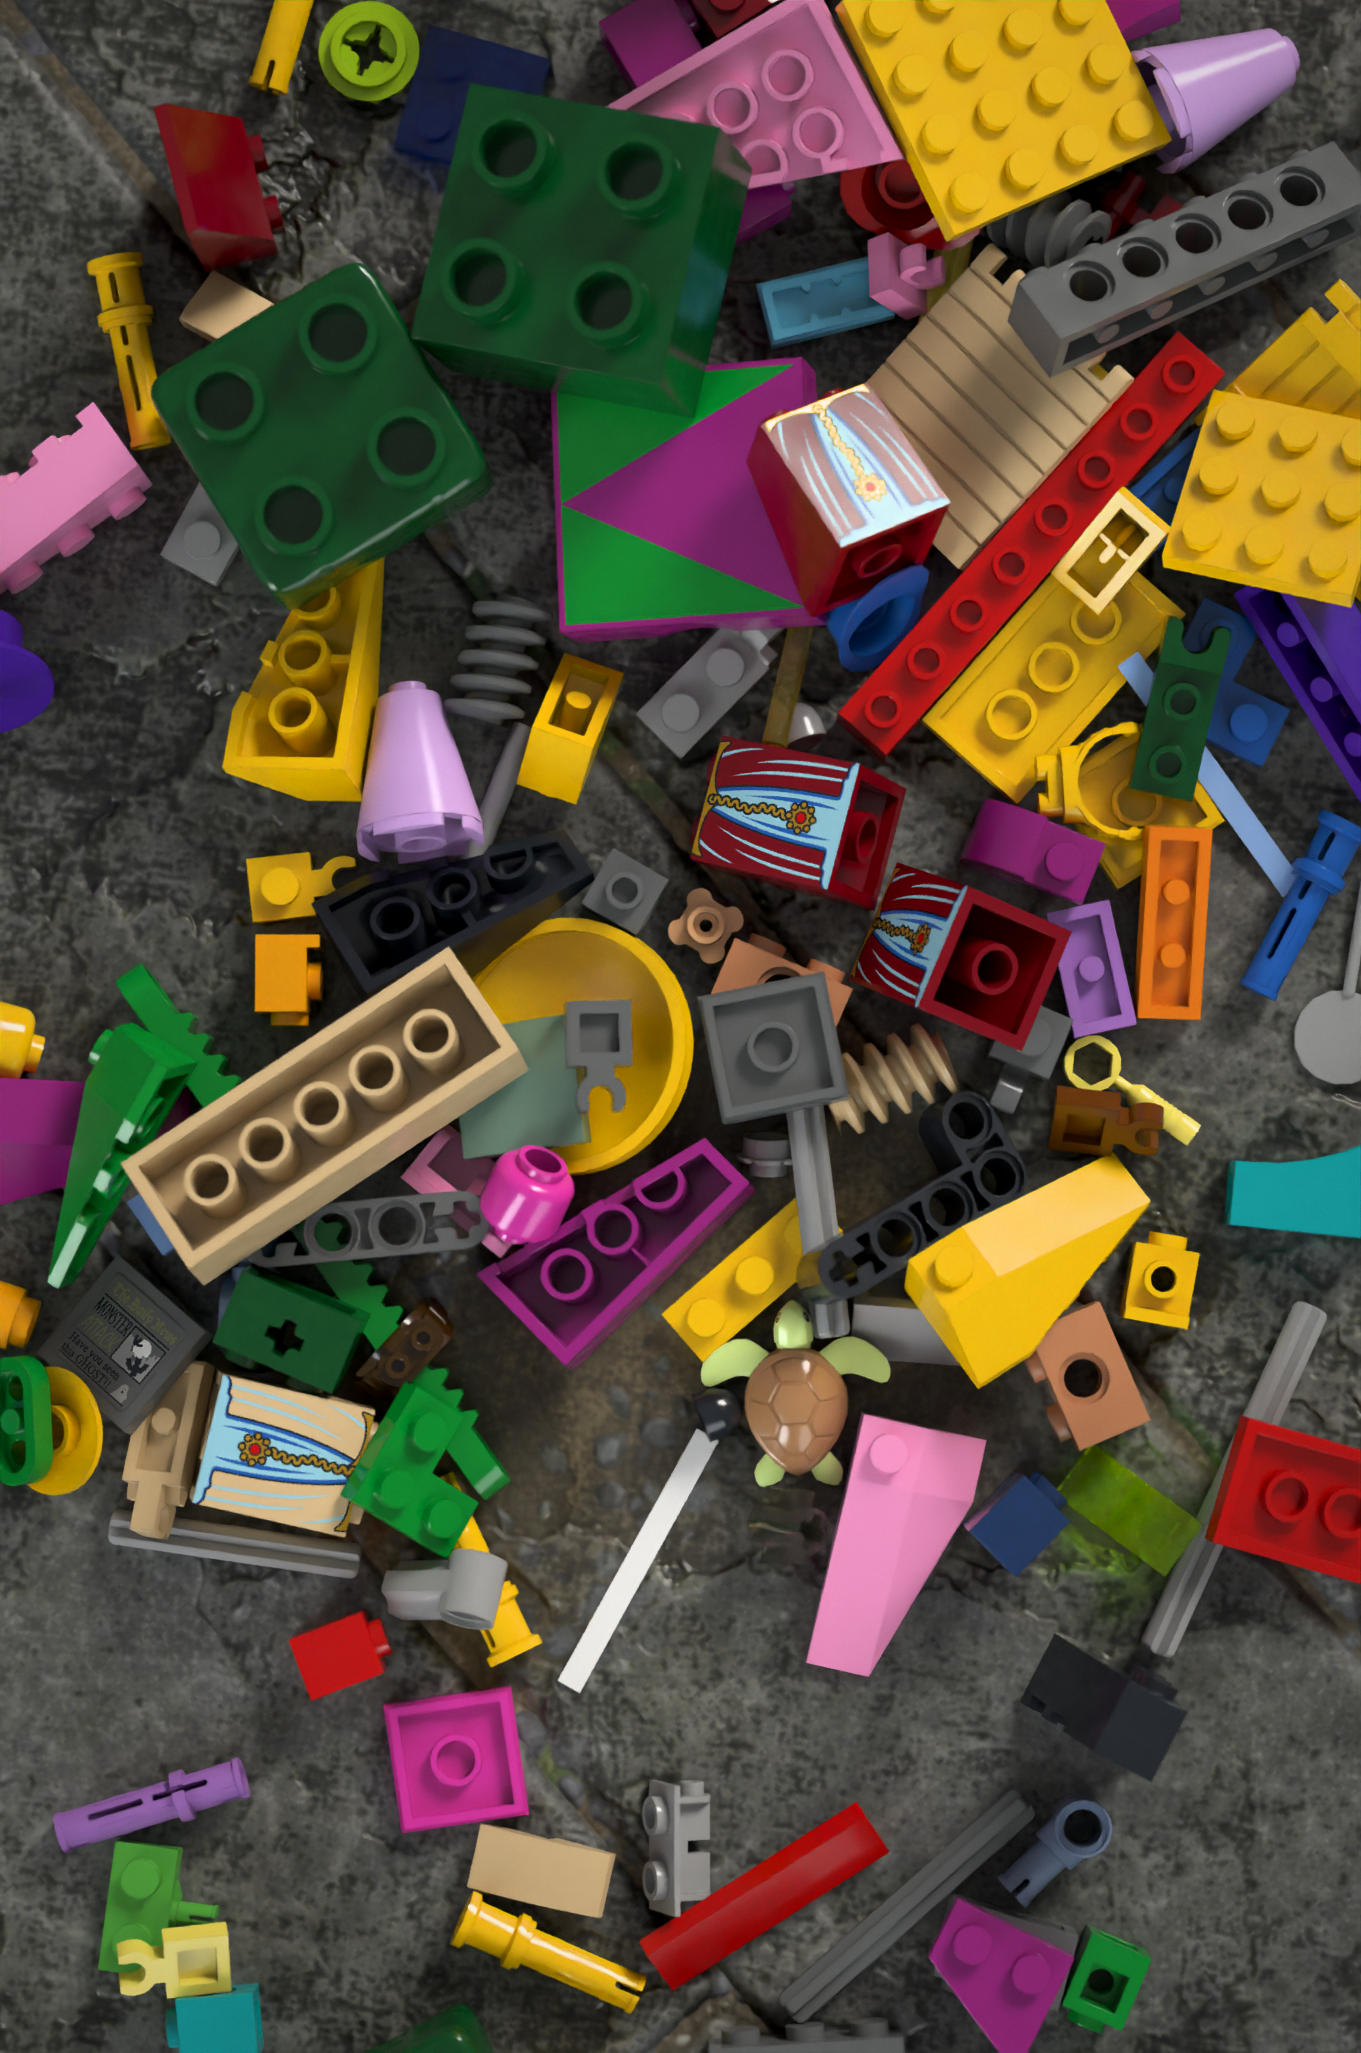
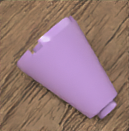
M1267 28L1137 49L1130 52L1172 138V141L1165 147L1144 157L1156 153L1165 163L1157 167V170L1163 174L1179 172L1292 88L1295 84L1296 72L1300 67L1299 55L1293 42L1287 36H1281L1274 29Z
M419 681L395 683L389 686L388 693L380 696L376 702L356 833L358 852L361 856L380 862V851L397 852L398 864L411 865L427 863L426 860L446 855L448 860L461 857L467 853L468 841L473 839L479 847L484 843V825L440 695L432 690H427L426 684Z

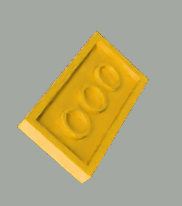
M1138 571L1099 615L1051 574L926 714L921 723L1010 802L1017 806L1038 782L1035 778V756L1057 755L1059 747L1070 746L1127 682V679L1117 666L1137 651L1145 661L1160 644L1166 616L1173 615L1182 620L1186 613Z

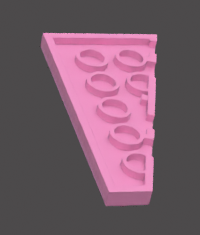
M785 0L606 106L608 108L720 127L752 167L748 190L906 159L890 123L824 0Z

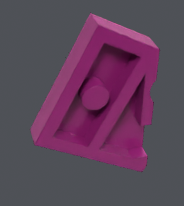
M958 1896L955 1897L927 1953L931 1962L999 2053H1028L1075 1959L1073 1954Z

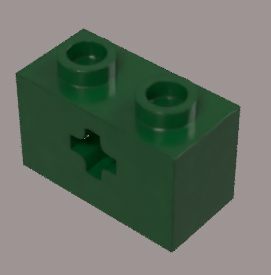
M252 1263L241 1271L213 1343L227 1348L225 1357L240 1366L252 1370H261L264 1364L285 1373L284 1382L298 1391L320 1396L322 1390L332 1394L343 1382L371 1313ZM288 1320H292L297 1324L295 1335L303 1339L298 1340L291 1347H287L282 1343L284 1333L280 1329L275 1328H280Z

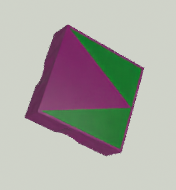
M802 357L707 365L695 418L551 391L560 633L577 643L666 637L673 633L696 628H723L734 631L827 625L826 612L811 618L804 608L746 464V459L757 433V427L766 417L784 409L793 412L811 405L817 400L816 372Z

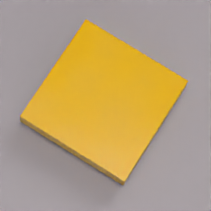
M1134 733L1129 737L1122 735L1083 760L1080 765L1078 787L1082 803L1093 818L1109 828L1128 830L1131 827L1144 829V824L1196 826L1214 829L1225 821L1198 779L1192 802L1128 787L1140 733ZM1073 824L1078 833L1106 844L1098 864L1115 891L1141 875L1143 839L1142 841L1126 842L1122 838H1108L1107 836L1097 834L1094 830L1082 824Z

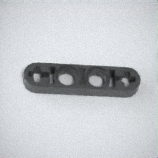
M466 1191L328 1203L305 1220L303 1236L309 1250V1255L297 1256L299 1243L292 1242L277 1245L275 1249L276 1256L267 1258L264 1248H260L246 1258L260 1267L278 1268L466 1250L478 1246L486 1239L491 1230V1224L486 1220L481 1211V1198ZM461 1201L466 1202L468 1211L480 1214V1225L470 1227L469 1238L458 1239V1233L453 1228H438L434 1230L439 1241L437 1243L425 1244L428 1223L422 1209V1204L435 1203L434 1217L454 1214L455 1203ZM396 1207L405 1208L410 1211L416 1221V1232L413 1238L402 1245H392L386 1242L381 1236L379 1229L382 1216L388 1210ZM329 1214L344 1216L349 1221L352 1229L348 1245L342 1250L335 1252L323 1249L315 1236L319 1220ZM295 1225L287 1231L297 1230V1226Z

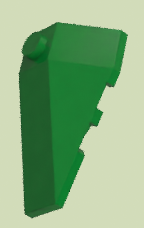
M134 1023L116 1026L114 1032L109 1029L105 1030L95 1043L88 1058V1062L94 1065V1068L85 1082L47 1280L49 1284L58 1289L77 1280L131 1183V1179L120 1163L155 1140L198 1063L197 1060Z

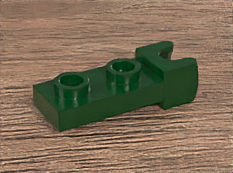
M1167 615L1156 657L1157 661L1128 787L1192 802L1221 678L1220 675L1223 673L1230 643L1231 629L1224 626L1214 627L1210 633L1209 641L1203 649L1189 651L1184 648L1182 643L1183 622L1176 616Z

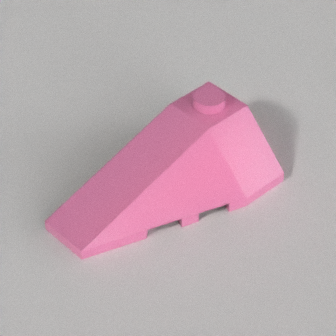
M861 1412L806 1663L869 1677L973 1503L987 1440Z

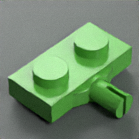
M122 1838L115 1841L98 1970L123 1973L134 1972L141 1968L142 1965L138 1963L119 1964L116 1944L122 1941L138 1939L148 1943L151 1947L161 1946V1929L219 1922V1919H214L220 1915L219 1905L213 1906L183 1901L179 1882L183 1847Z

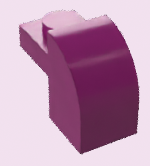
M984 799L958 862L1012 884L1018 885L1020 882L1081 905L1106 844L1047 820L1048 817L1001 801Z

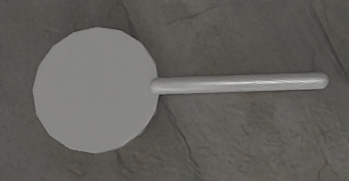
M1361 880L1343 990L1329 991L1313 998L1300 1012L1294 1027V1049L1302 1066L1315 1078L1331 1084H1353L1361 1080V995L1355 993L1361 960Z

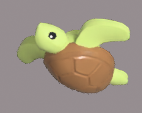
M791 1300L782 1307L775 1318L773 1332L774 1342L777 1346L776 1350L769 1353L759 1344L749 1339L732 1340L723 1344L705 1360L701 1369V1381L704 1386L712 1387L736 1376L749 1377L744 1394L745 1415L753 1435L766 1452L757 1463L754 1472L759 1486L765 1487L781 1481L785 1471L800 1476L810 1470L816 1480L830 1485H838L842 1480L843 1468L830 1449L836 1443L848 1415V1392L841 1375L857 1374L883 1383L889 1380L891 1368L888 1359L875 1346L854 1336L840 1337L819 1352L811 1349L813 1326L810 1316L798 1302Z

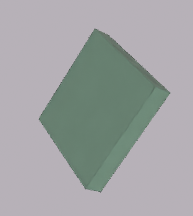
M564 1014L502 1024L519 1049L529 1070L459 1116L463 1159L474 1161L500 1157L507 1151L521 1149L523 1146L528 1145L553 1149L591 1143L588 1112L579 1114L574 1103L575 1091L578 1085L585 1079L584 1069H566Z

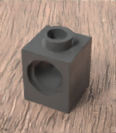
M612 848L582 900L581 906L582 909L606 923L626 931L639 939L669 886V879Z

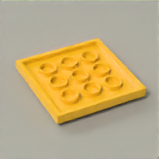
M842 0L835 8L946 242L1157 151L1172 141L1105 0Z

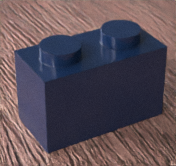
M1014 1470L962 1525L1016 1578L1070 1523L1059 1511L1068 1501L1038 1472L1035 1471L1027 1479L1023 1474Z

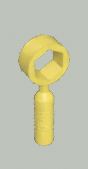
M1087 1035L1075 1040L1067 1048L1063 1057V1072L1067 1081L1074 1088L1102 1091L1113 1086L1125 1095L1130 1107L1143 1102L1156 1103L1163 1106V1129L1186 1146L1200 1129L1201 1124L1185 1113H1182L1172 1104H1169L1168 1101L1160 1098L1159 1095L1155 1094L1145 1085L1131 1084L1119 1076L1121 1057L1117 1047L1110 1040L1097 1035ZM1090 1043H1094L1111 1055L1109 1077L1093 1085L1088 1084L1072 1073L1075 1051Z

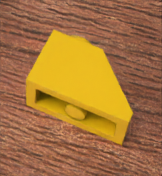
M564 653L533 723L516 784L538 791L548 797L577 804L594 763L624 673Z

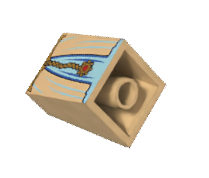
M217 1368L206 1411L191 1490L187 1493L192 1503L345 1537L348 1523L359 1525L364 1510L340 1496L381 1424L373 1422L376 1410L369 1405L325 1394H320V1396L310 1395L286 1384Z

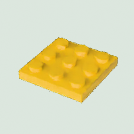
M1213 389L1171 524L1172 529L1168 534L1162 553L1163 567L1352 608L1361 578V420Z

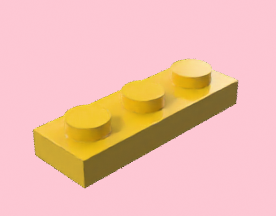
M796 1197L661 1314L702 1362L729 1341L797 1281L796 1271L803 1257ZM838 1226V1230L840 1233L842 1232V1229Z

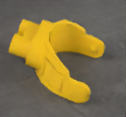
M1121 722L1115 725V727L1103 728L1101 731L1089 735V738L1083 743L1059 747L1057 755L1035 756L1036 781H1045V792L1037 793V813L1048 818L1061 817L1063 824H1082L1094 830L1095 833L1107 836L1108 838H1122L1126 842L1142 841L1144 829L1131 827L1128 830H1117L1109 828L1093 818L1082 803L1078 787L1080 765L1089 749L1096 742L1107 736L1122 734L1129 737L1134 733H1141L1138 723Z

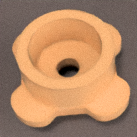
M694 889L687 895L688 906L680 919L670 923L668 928L669 938L676 945L686 944L693 950L698 951L703 962L714 964L724 958V945L731 934L741 930L743 915L736 907L726 908L714 901L710 891L707 889ZM703 920H709L712 923V929L709 932H703L700 929V923Z

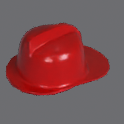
M907 159L846 170L840 174V196L846 212L860 227L875 234L882 235L889 232L899 240L912 245L922 243L926 246V249L949 251L965 246L983 228H978L946 242Z

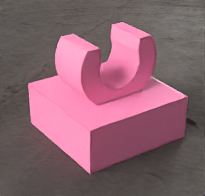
M889 232L867 240L869 297L905 320L927 313L926 289L939 287L946 282L945 259L939 256L927 261L925 245L920 243L908 246Z

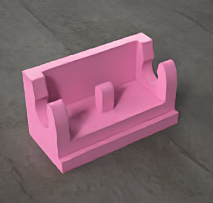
M447 1124L437 1132L400 1178L420 1194L466 1191L481 1198V1194L496 1162L491 1158L474 1161L463 1159L461 1134ZM466 1202L455 1203V1213L449 1215L452 1220L467 1232H469L471 1226L480 1225V1214L468 1211ZM492 1225L486 1239L481 1242L499 1258H504L514 1245L498 1237L494 1233Z

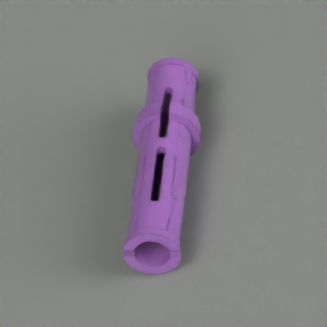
M236 1757L229 1762L185 1774L180 1769L169 1773L167 1781L115 1795L66 1812L54 1813V1828L61 1849L66 1854L80 1847L129 1834L133 1831L178 1817L183 1823L194 1820L197 1817L198 1811L240 1798H249L250 1788L244 1766L239 1757Z

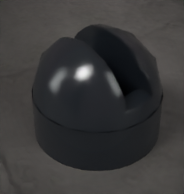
M712 1387L692 1394L697 1414L709 1442L728 1436L738 1428L743 1418V1406L734 1392L724 1387Z

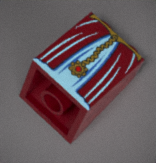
M869 382L847 391L841 388L833 389L823 394L811 405L793 412L786 409L779 410L766 417L759 424L746 459V464L804 608L811 618L864 597L878 583L901 569L913 565H923L950 502Z
M722 735L718 752L713 754L708 764L706 779L709 788L703 811L696 817L691 829L690 841L693 849L690 859L723 873L875 911L906 788L861 764Z
M897 862L848 980L1022 1051L1072 931L969 886Z

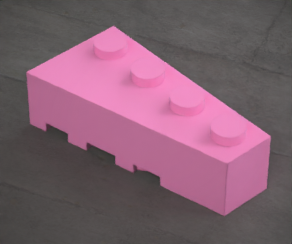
M94 402L76 415L83 427L72 436L65 435L57 439L56 436L51 435L31 451L34 456L28 463L30 469L20 476L18 472H13L0 476V594L7 589L12 594L24 590L43 574L39 567L59 552H61L63 557L76 553L94 538L95 534L92 532V528L111 515L115 520L128 516L147 499L143 492L153 486V484Z

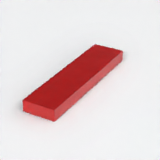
M856 1802L680 1914V1917H675L642 1938L639 1942L648 1959L670 1988L675 1990L889 1853V1850L862 1808Z

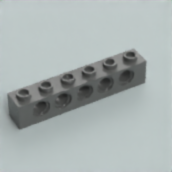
M1334 141L1310 152L1306 149L1297 151L1289 156L1281 165L1261 174L1248 173L1223 191L1207 198L1205 196L1194 197L1174 213L1156 221L1152 219L1143 220L1134 225L1126 234L1102 245L1100 243L1087 245L1077 252L1073 258L1049 269L1047 267H1039L1030 271L1017 284L1007 321L1049 378L1361 236V175Z

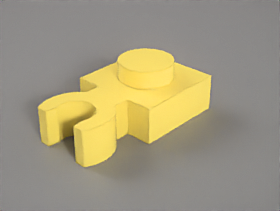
M226 1922L161 1929V1946L151 1947L148 1943L138 1939H129L116 1944L119 1964L138 1963L142 1965L137 1971L119 1973L120 1992L123 1995L135 1996L143 1994L156 1983H165L167 1999L232 1991L229 1939Z

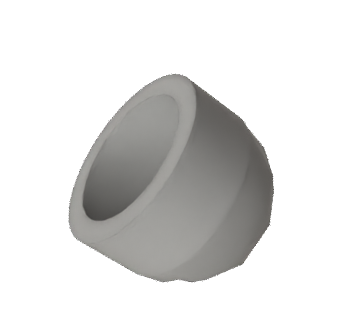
M788 703L777 712L774 718L772 732L777 747L803 752L819 745L827 738L820 716L812 707L804 703Z

